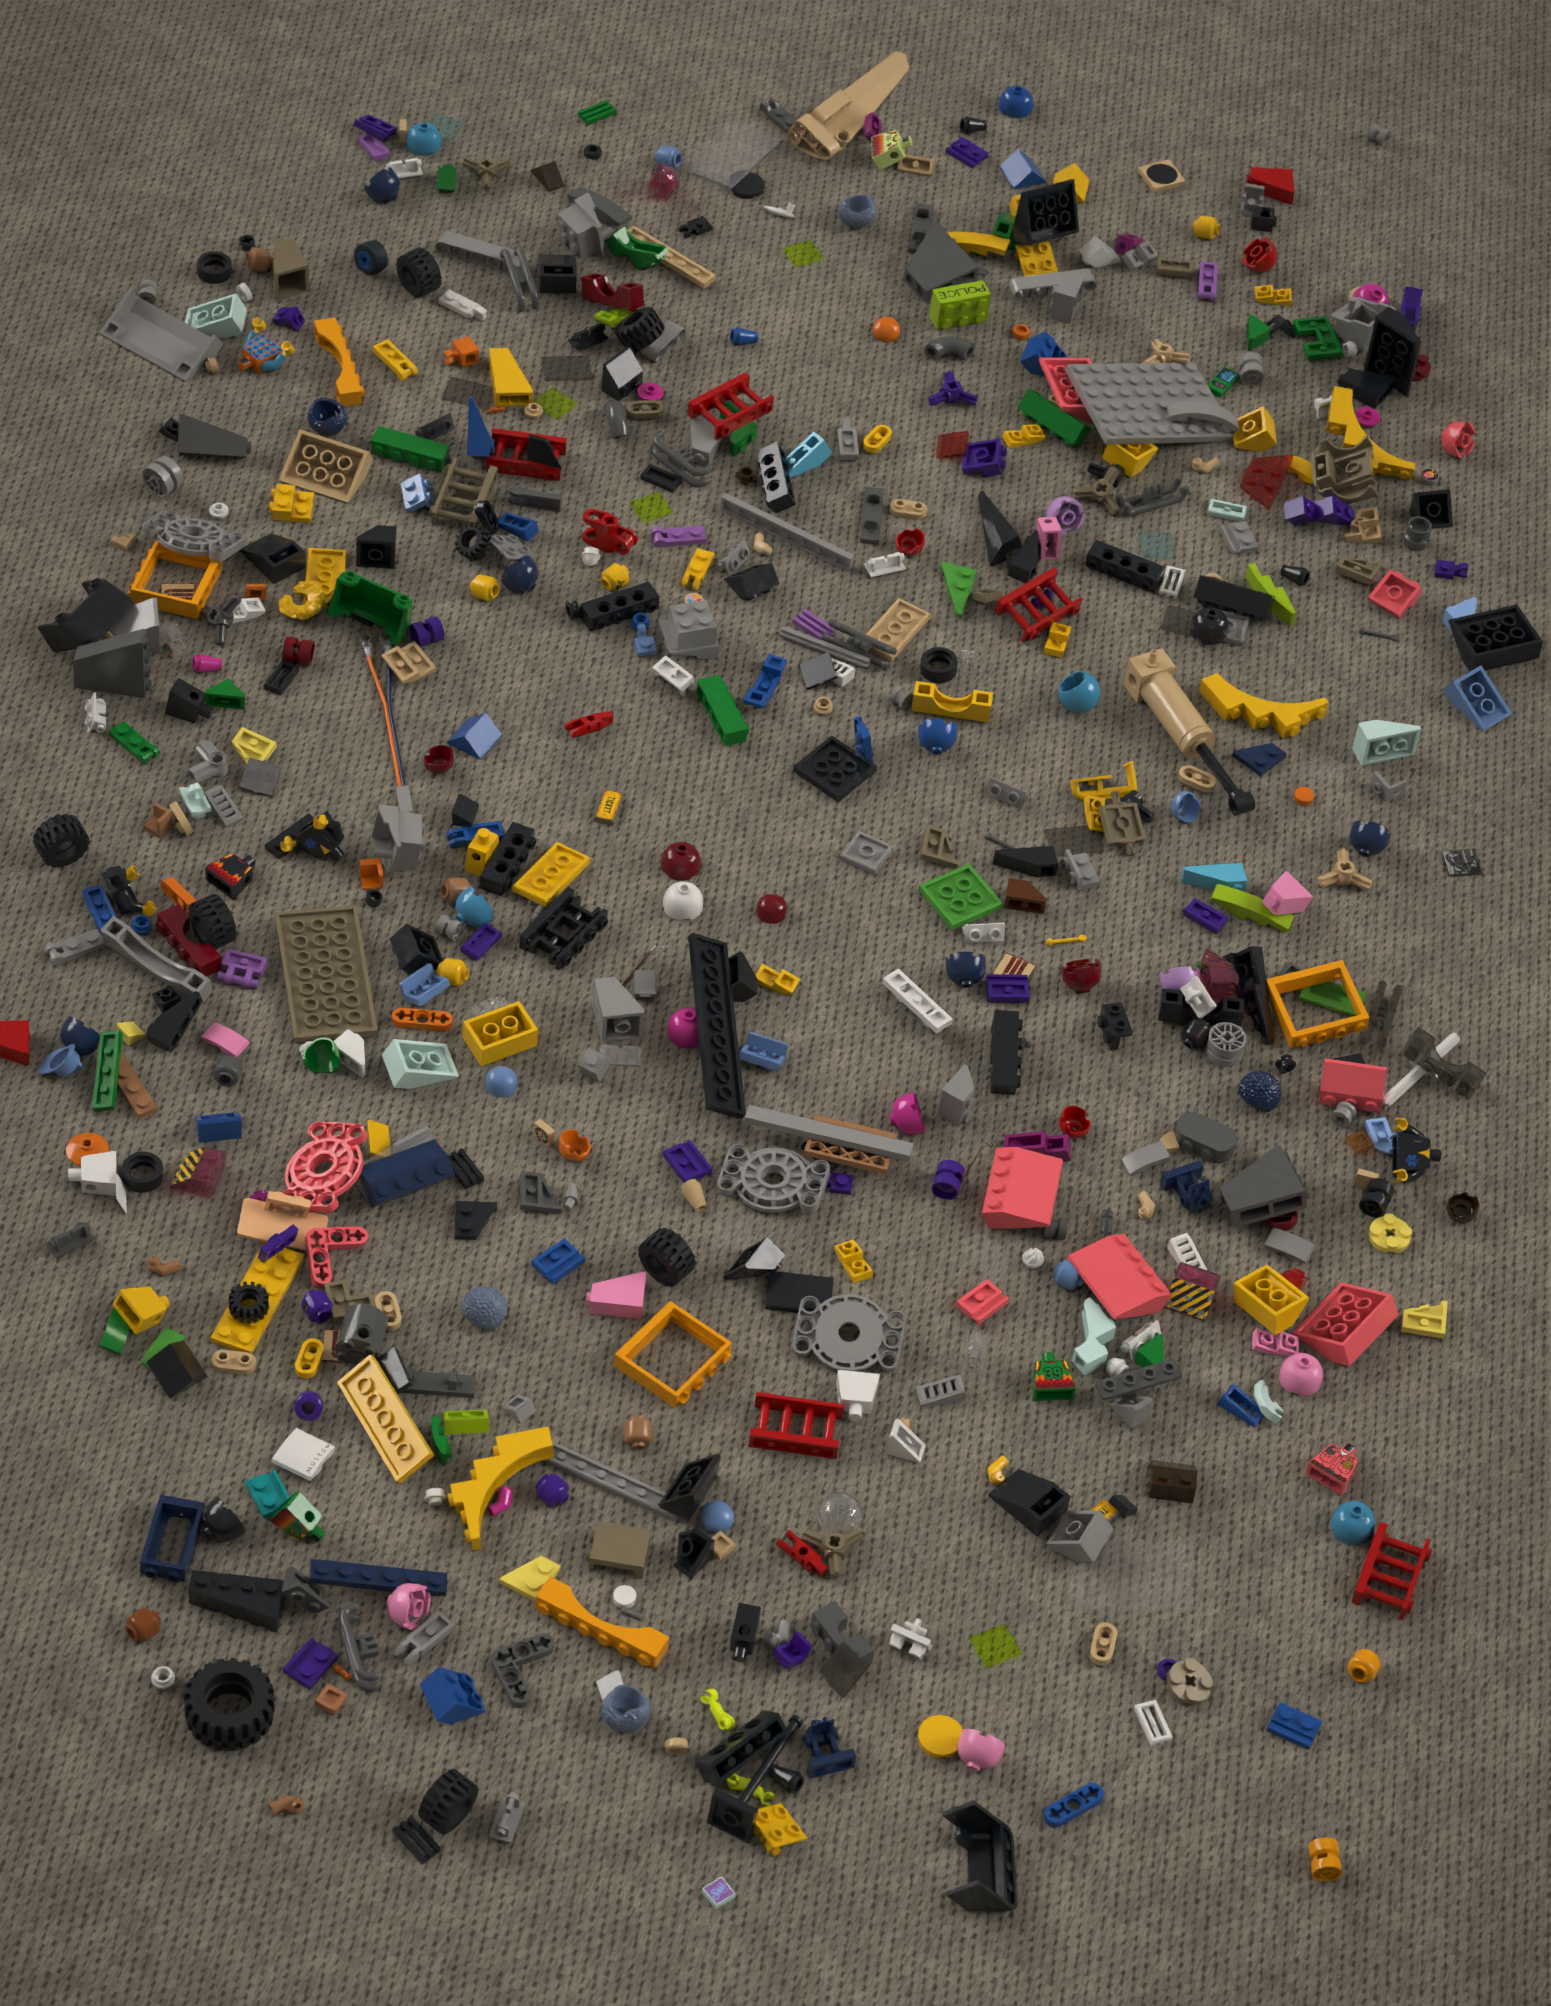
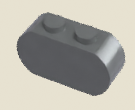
M1197 1112L1184 1113L1177 1120L1174 1134L1179 1147L1184 1151L1192 1152L1201 1156L1202 1159L1214 1163H1224L1232 1158L1237 1142V1135L1232 1128Z

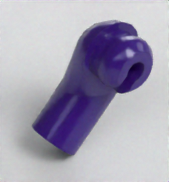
M1045 589L1043 593L1051 601L1053 591ZM1037 597L1031 599V603L1035 608H1046Z

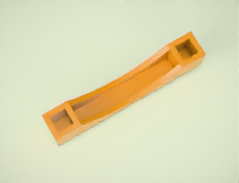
M336 317L314 320V335L318 346L330 352L338 360L342 368L341 374L336 381V397L338 402L343 406L362 404V397L365 396L364 387L360 386L359 374L355 373V362L351 361V351L347 349L346 337H342L341 324L338 325Z
M551 1576L536 1595L535 1608L541 1614L550 1615L556 1618L562 1625H570L576 1628L584 1636L590 1635L594 1637L600 1644L604 1646L609 1645L617 1649L623 1656H631L637 1659L645 1667L650 1666L655 1669L669 1648L670 1637L651 1627L626 1628L609 1624L593 1616L581 1606L570 1586Z

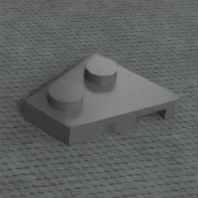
M521 1171L519 1175L520 1210L561 1214L562 1206L561 1204L557 1205L553 1198L554 1193L547 1185V1181L542 1173Z

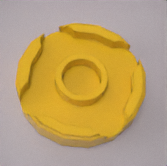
M931 1716L924 1720L919 1727V1746L926 1754L933 1758H950L958 1753V1740L963 1729L956 1720L949 1716Z

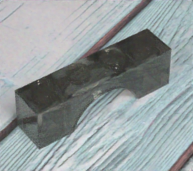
M1417 1027L1400 1052L1408 1060L1414 1062L1424 1071L1439 1079L1443 1084L1454 1089L1459 1095L1468 1099L1487 1074L1471 1062L1455 1065L1442 1059L1435 1048V1037L1420 1027Z

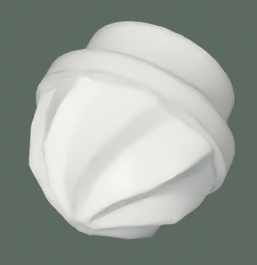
M585 547L581 555L583 562L588 566L596 565L601 557L599 549L595 547Z
M1030 1248L1024 1252L1022 1260L1027 1267L1035 1269L1043 1264L1044 1256L1038 1248Z
M1112 1358L1106 1364V1371L1110 1377L1126 1373L1129 1369L1126 1361L1119 1358Z

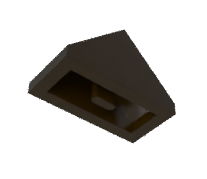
M556 161L530 170L548 192L564 187Z

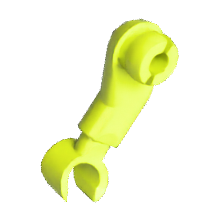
M715 1689L704 1690L711 1697L701 1696L700 1699L703 1703L710 1705V1711L721 1730H731L735 1725V1719L724 1712L720 1703L717 1702L718 1692Z
M734 1773L726 1779L727 1786L732 1790L744 1791L751 1778L741 1777ZM758 1786L753 1793L755 1798L761 1799L763 1807L771 1806L770 1803L764 1802L766 1799L775 1801L774 1794L772 1792L765 1793L761 1786Z

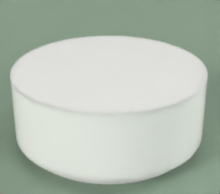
M245 283L237 286V293L244 302L252 299V293Z
M619 1586L614 1590L613 1601L620 1608H630L636 1602V1592L630 1586Z

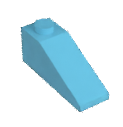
M815 432L810 434L786 457L790 478L820 466L833 454L825 440Z
M1242 863L1183 867L1181 877L1183 883L1214 891L1215 886L1220 884L1245 892L1247 884Z

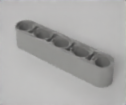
M450 231L443 232L435 245L438 253L442 252L455 258L460 257L462 260L472 263L477 262L479 265L489 268L494 267L496 270L508 273L505 260L500 257L501 250L507 249L511 255L514 267L521 266L518 256L514 255V250Z
M1078 269L1016 277L1008 285L1014 299L1018 301V299L1027 300L1035 299V297H1051L1053 287H1057L1060 280L1078 275H1086L1083 292L1088 290L1094 291L1097 287V282L1090 269Z

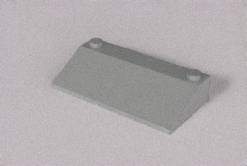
M129 288L99 332L101 335L184 381H188L206 366L205 362L208 361L207 358L215 357L223 346V343L215 334L212 337L206 335L141 299L131 288Z

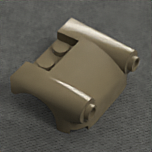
M1365 436L1359 444L1350 448L1336 447L1328 438L1319 441L1320 445L1311 453L1313 484L1318 492L1316 501L1334 496L1346 504H1351L1377 497V486L1373 478L1372 459L1374 458L1373 445L1368 436Z

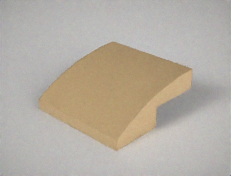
M415 641L401 649L399 646H396L381 655L403 684L414 682L436 672L435 665Z

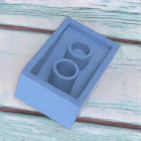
M1481 665L1443 689L1450 702L1482 731L1512 714Z

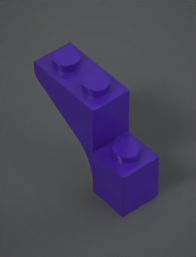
M1405 286L1400 314L1405 317L1415 331L1419 320L1423 289Z
M1302 496L1284 502L1285 520L1294 525L1306 522L1350 525L1353 521L1354 511L1352 507L1334 496H1329L1315 502Z

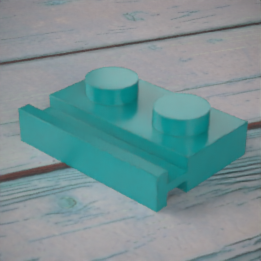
M272 1470V1473L267 1475L264 1473L245 1481V1486L263 1519L271 1517L278 1507L290 1497L275 1470Z

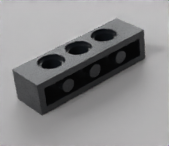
M775 442L757 450L759 457L757 463L761 469L759 472L760 477L764 482L762 489L766 494L764 499L767 507L772 508L775 513H779L796 505L786 455L779 443Z
M1098 540L1094 542L1088 551L1085 566L1092 570H1097L1107 574L1109 577L1120 579L1127 584L1135 585L1155 593L1162 582L1165 572V566Z
M648 581L581 603L580 618L589 631L600 630L605 626L618 624L623 620L633 618L637 613L654 612L659 609L660 596Z
M515 822L511 823L480 875L479 889L502 896L505 890L509 891L512 885V878L518 876L521 863L527 861L528 851L530 849L533 850L536 845L537 839L534 838L535 829Z
M764 1710L695 1761V1764L705 1782L720 1785L789 1732L779 1713Z

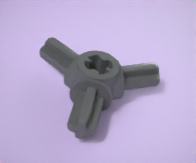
M233 594L224 605L220 604L213 607L205 605L204 608H201L202 616L206 617L208 622L212 623V628L215 629L216 645H225L226 629L232 625L234 620L232 611L241 602V598L236 594Z

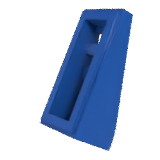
M505 512L498 519L499 528L527 542L539 532L537 522L532 519Z
M1232 1384L1216 1403L1252 1427H1255L1264 1416L1258 1404L1235 1384ZM1246 1406L1250 1408L1247 1412L1243 1410ZM1253 1411L1257 1412L1254 1418L1250 1416Z

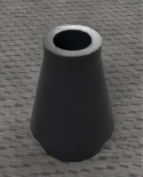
M968 116L960 120V130L966 134L986 130L987 128L986 120Z
M1283 565L1280 574L1299 586L1301 584L1306 585L1310 578V571L1304 567Z
M773 1764L769 1769L768 1776L788 1793L796 1794L802 1788L804 1777L801 1776L800 1772Z

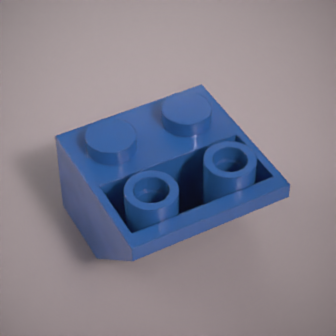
M1045 331L1029 339L1020 362L1029 373L1046 377L1039 363V358H1067V355Z
M438 1667L420 1683L438 1722L453 1724L486 1712L482 1704V1698L477 1694L473 1685V1679L466 1673Z

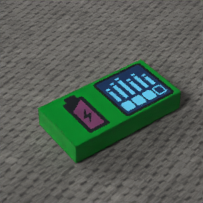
M1224 367L1207 385L1212 394L1221 398L1237 382L1240 374Z

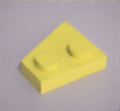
M244 727L240 729L232 740V746L246 764L249 758L261 761L268 760L277 747L276 742Z

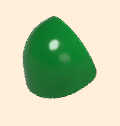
M328 1037L315 1039L306 1047L303 1053V1063L312 1072L333 1073L341 1065L339 1049L336 1043Z

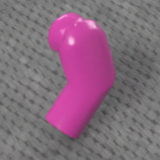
M502 1486L497 1490V1493H499L498 1501L488 1506V1511L492 1516L501 1513L511 1506L513 1493L509 1487Z

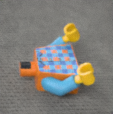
M256 317L252 322L255 328L250 331L242 347V359L238 361V365L243 371L251 367L258 374L265 371H276L281 365L285 364L287 355L295 353V348L289 341L283 342L280 348L265 334H259V331L266 328V324L263 320L260 323V319Z

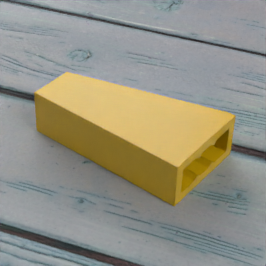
M489 348V368L495 407L526 406L531 404L533 401V389L509 349Z

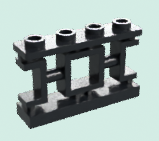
M569 887L520 934L519 948L524 951L529 949V952L533 954L540 948L549 953V964H556L557 970H560L563 966H568L572 957L576 953H581L584 945L588 941L591 942L599 929L603 930L608 924V910L604 908L601 911L600 907H597L593 912L586 910L580 906L581 897L578 895L575 897V890ZM568 908H569V912L572 913V914H574L573 917L570 916L569 914L565 913V911H566ZM583 919L584 921L588 922L589 924L585 927V924H584L583 922H581L580 920ZM562 923L574 929L568 937L556 930ZM545 933V936L548 937L550 940L547 941L541 936ZM560 944L565 948L561 951V948L556 945Z

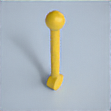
M1079 935L1076 938L1057 940L1049 938L1046 940V945L1052 946L1057 943L1076 941L1085 942L1087 937Z

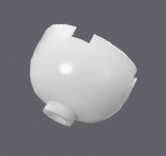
M676 882L668 887L664 894V911L668 916L678 921L695 919L703 910V895L699 888L690 882Z

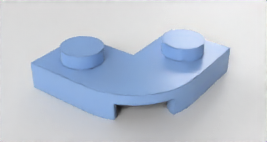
M1386 1117L1366 1120L1364 1126L1372 1145L1378 1151L1392 1155V1135L1395 1133L1391 1132Z

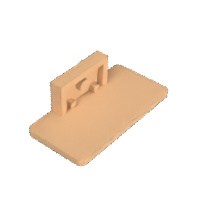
M269 1191L265 1202L250 1198L243 1200L237 1235L267 1243L271 1236L276 1233L280 1234L294 1224L298 1228L296 1241L287 1247L306 1251L305 1237L308 1231L312 1228L327 1227L328 1217L309 1212L311 1200L300 1196L285 1195L282 1192ZM312 1236L311 1239L315 1240L316 1245L314 1248H316L319 1240L316 1239L315 1236Z

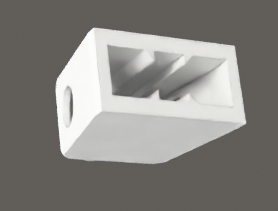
M116 1151L81 1157V1168L68 1169V1182L81 1181L83 1193L116 1196Z
M838 1370L836 1380L838 1403L844 1404L843 1411L849 1412V1420L858 1422L862 1419V1413H871L880 1374Z

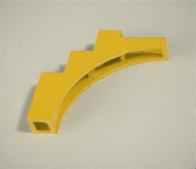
M1334 386L1326 432L1334 435H1343L1342 448L1354 447L1367 435L1359 425L1354 413L1352 403L1353 390ZM1370 439L1374 452V458L1372 459L1373 478L1376 473L1385 476H1396L1401 479H1412L1415 463L1399 459L1387 453Z
M1218 673L1201 679L1199 689L1202 696L1224 721L1237 719L1241 715L1254 730L1265 728L1271 724L1283 739L1289 736H1296L1300 731L1301 725H1306L1314 719L1323 718L1327 713L1329 704L1325 697L1302 703H1279L1263 700L1238 690Z
M549 1426L496 1436L497 1445L493 1446L494 1456L473 1460L474 1469L470 1470L472 1480L450 1484L451 1493L447 1494L449 1506L454 1507L455 1514H461L462 1524H467L468 1529L464 1530L466 1543H471L472 1550L481 1549L480 1531L482 1518L495 1492L507 1479L521 1469L538 1461L554 1457Z

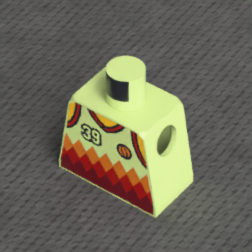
M896 130L872 136V159L879 170L904 159V148L913 145L911 137L901 138Z

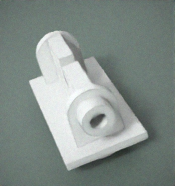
M417 158L405 160L404 165L402 160L389 162L384 168L389 171L391 167L399 179L423 175L420 167L422 166V161Z
M900 552L887 555L886 559L884 556L870 558L867 563H864L871 578L906 570L902 562L905 560V557Z
M94 692L91 699H88L85 704V711H87L85 725H87V733H90L92 729L102 733L106 729V702L101 698L96 699V692Z
M1005 923L966 924L962 926L964 943L1004 941Z
M1159 1321L1145 1323L1143 1327L1135 1332V1336L1131 1335L1128 1339L1124 1340L1120 1346L1122 1352H1129L1131 1359H1136L1137 1350L1158 1334H1161Z

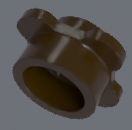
M742 467L739 472L735 473V477L740 480L742 485L757 481V476L754 475V470L750 467Z

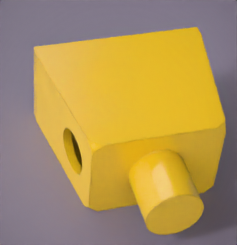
M486 828L478 830L468 846L465 871L477 876L481 875L499 845V836L490 832Z
M148 1286L121 1289L113 1306L133 1332L139 1334L161 1322L170 1303L167 1296L158 1297L155 1291Z

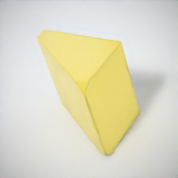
M134 1022L116 1024V1030H120L123 1033L122 1039L128 1046L146 1036Z

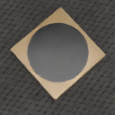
M1170 160L1138 168L1139 174L1154 193L1185 185V179Z

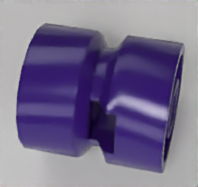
M437 616L425 619L424 623L418 621L409 625L411 639L419 647L429 645V642L436 643L444 640V629Z
M953 1160L941 1161L938 1164L931 1190L936 1197L947 1200L955 1199L958 1196L963 1180L964 1167Z

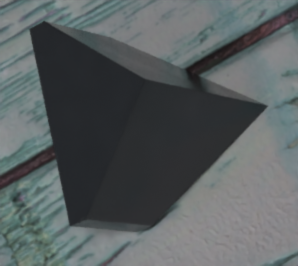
M529 434L527 460L562 469L554 454L555 448L549 444L550 441L547 438Z
M698 1527L680 1532L677 1562H675L674 1567L689 1578H693L713 1558L715 1540Z

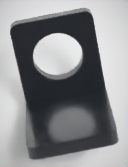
M1279 314L1265 323L1267 326L1274 323V327L1270 330V335L1281 329L1292 339L1296 338L1292 323L1288 319L1285 320Z

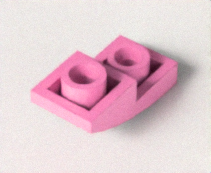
M216 1022L201 1036L204 1042L219 1047L224 1054L238 1057L250 1044L243 1036Z
M1256 1328L1252 1337V1350L1266 1354L1291 1356L1299 1353V1337L1286 1332L1275 1335Z

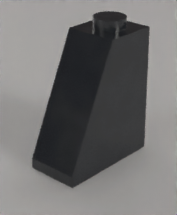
M1349 368L1345 374L1340 375L1337 383L1339 384L1338 387L1352 389V398L1376 409L1392 392L1396 377Z

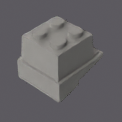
M589 193L575 199L573 205L558 214V227L561 233L559 237L564 245L567 244L574 255L577 254L581 259L597 252L603 258L605 257L603 238L612 234L613 231L611 227L601 230V225L594 212L595 205Z
M1352 296L1349 298V303L1332 313L1329 318L1337 321L1336 336L1346 343L1347 341L1354 342L1357 345L1358 351L1363 354L1369 348L1375 317L1387 307H1391L1394 310L1396 308L1381 302L1377 304Z
M707 600L669 606L668 619H658L669 654L697 656L699 659L719 658L717 627Z
M379 804L371 833V842L376 853L375 857L381 858L389 878L394 877L395 870L415 871L416 865L421 862L420 850L425 848V838H422L425 831V823H422V815L399 811L397 806Z

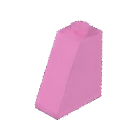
M1286 871L1272 885L1262 903L1274 915L1300 913L1305 911L1313 896Z
M646 1272L593 1283L591 1292H587L586 1305L590 1306L589 1313L641 1319Z

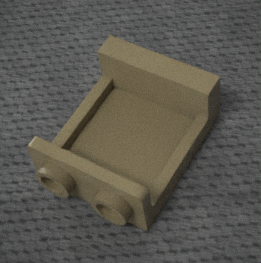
M597 1521L596 1530L592 1529L589 1543H593L592 1548H587L585 1561L589 1562V1570L593 1571L596 1564L634 1571V1578L643 1579L651 1530Z

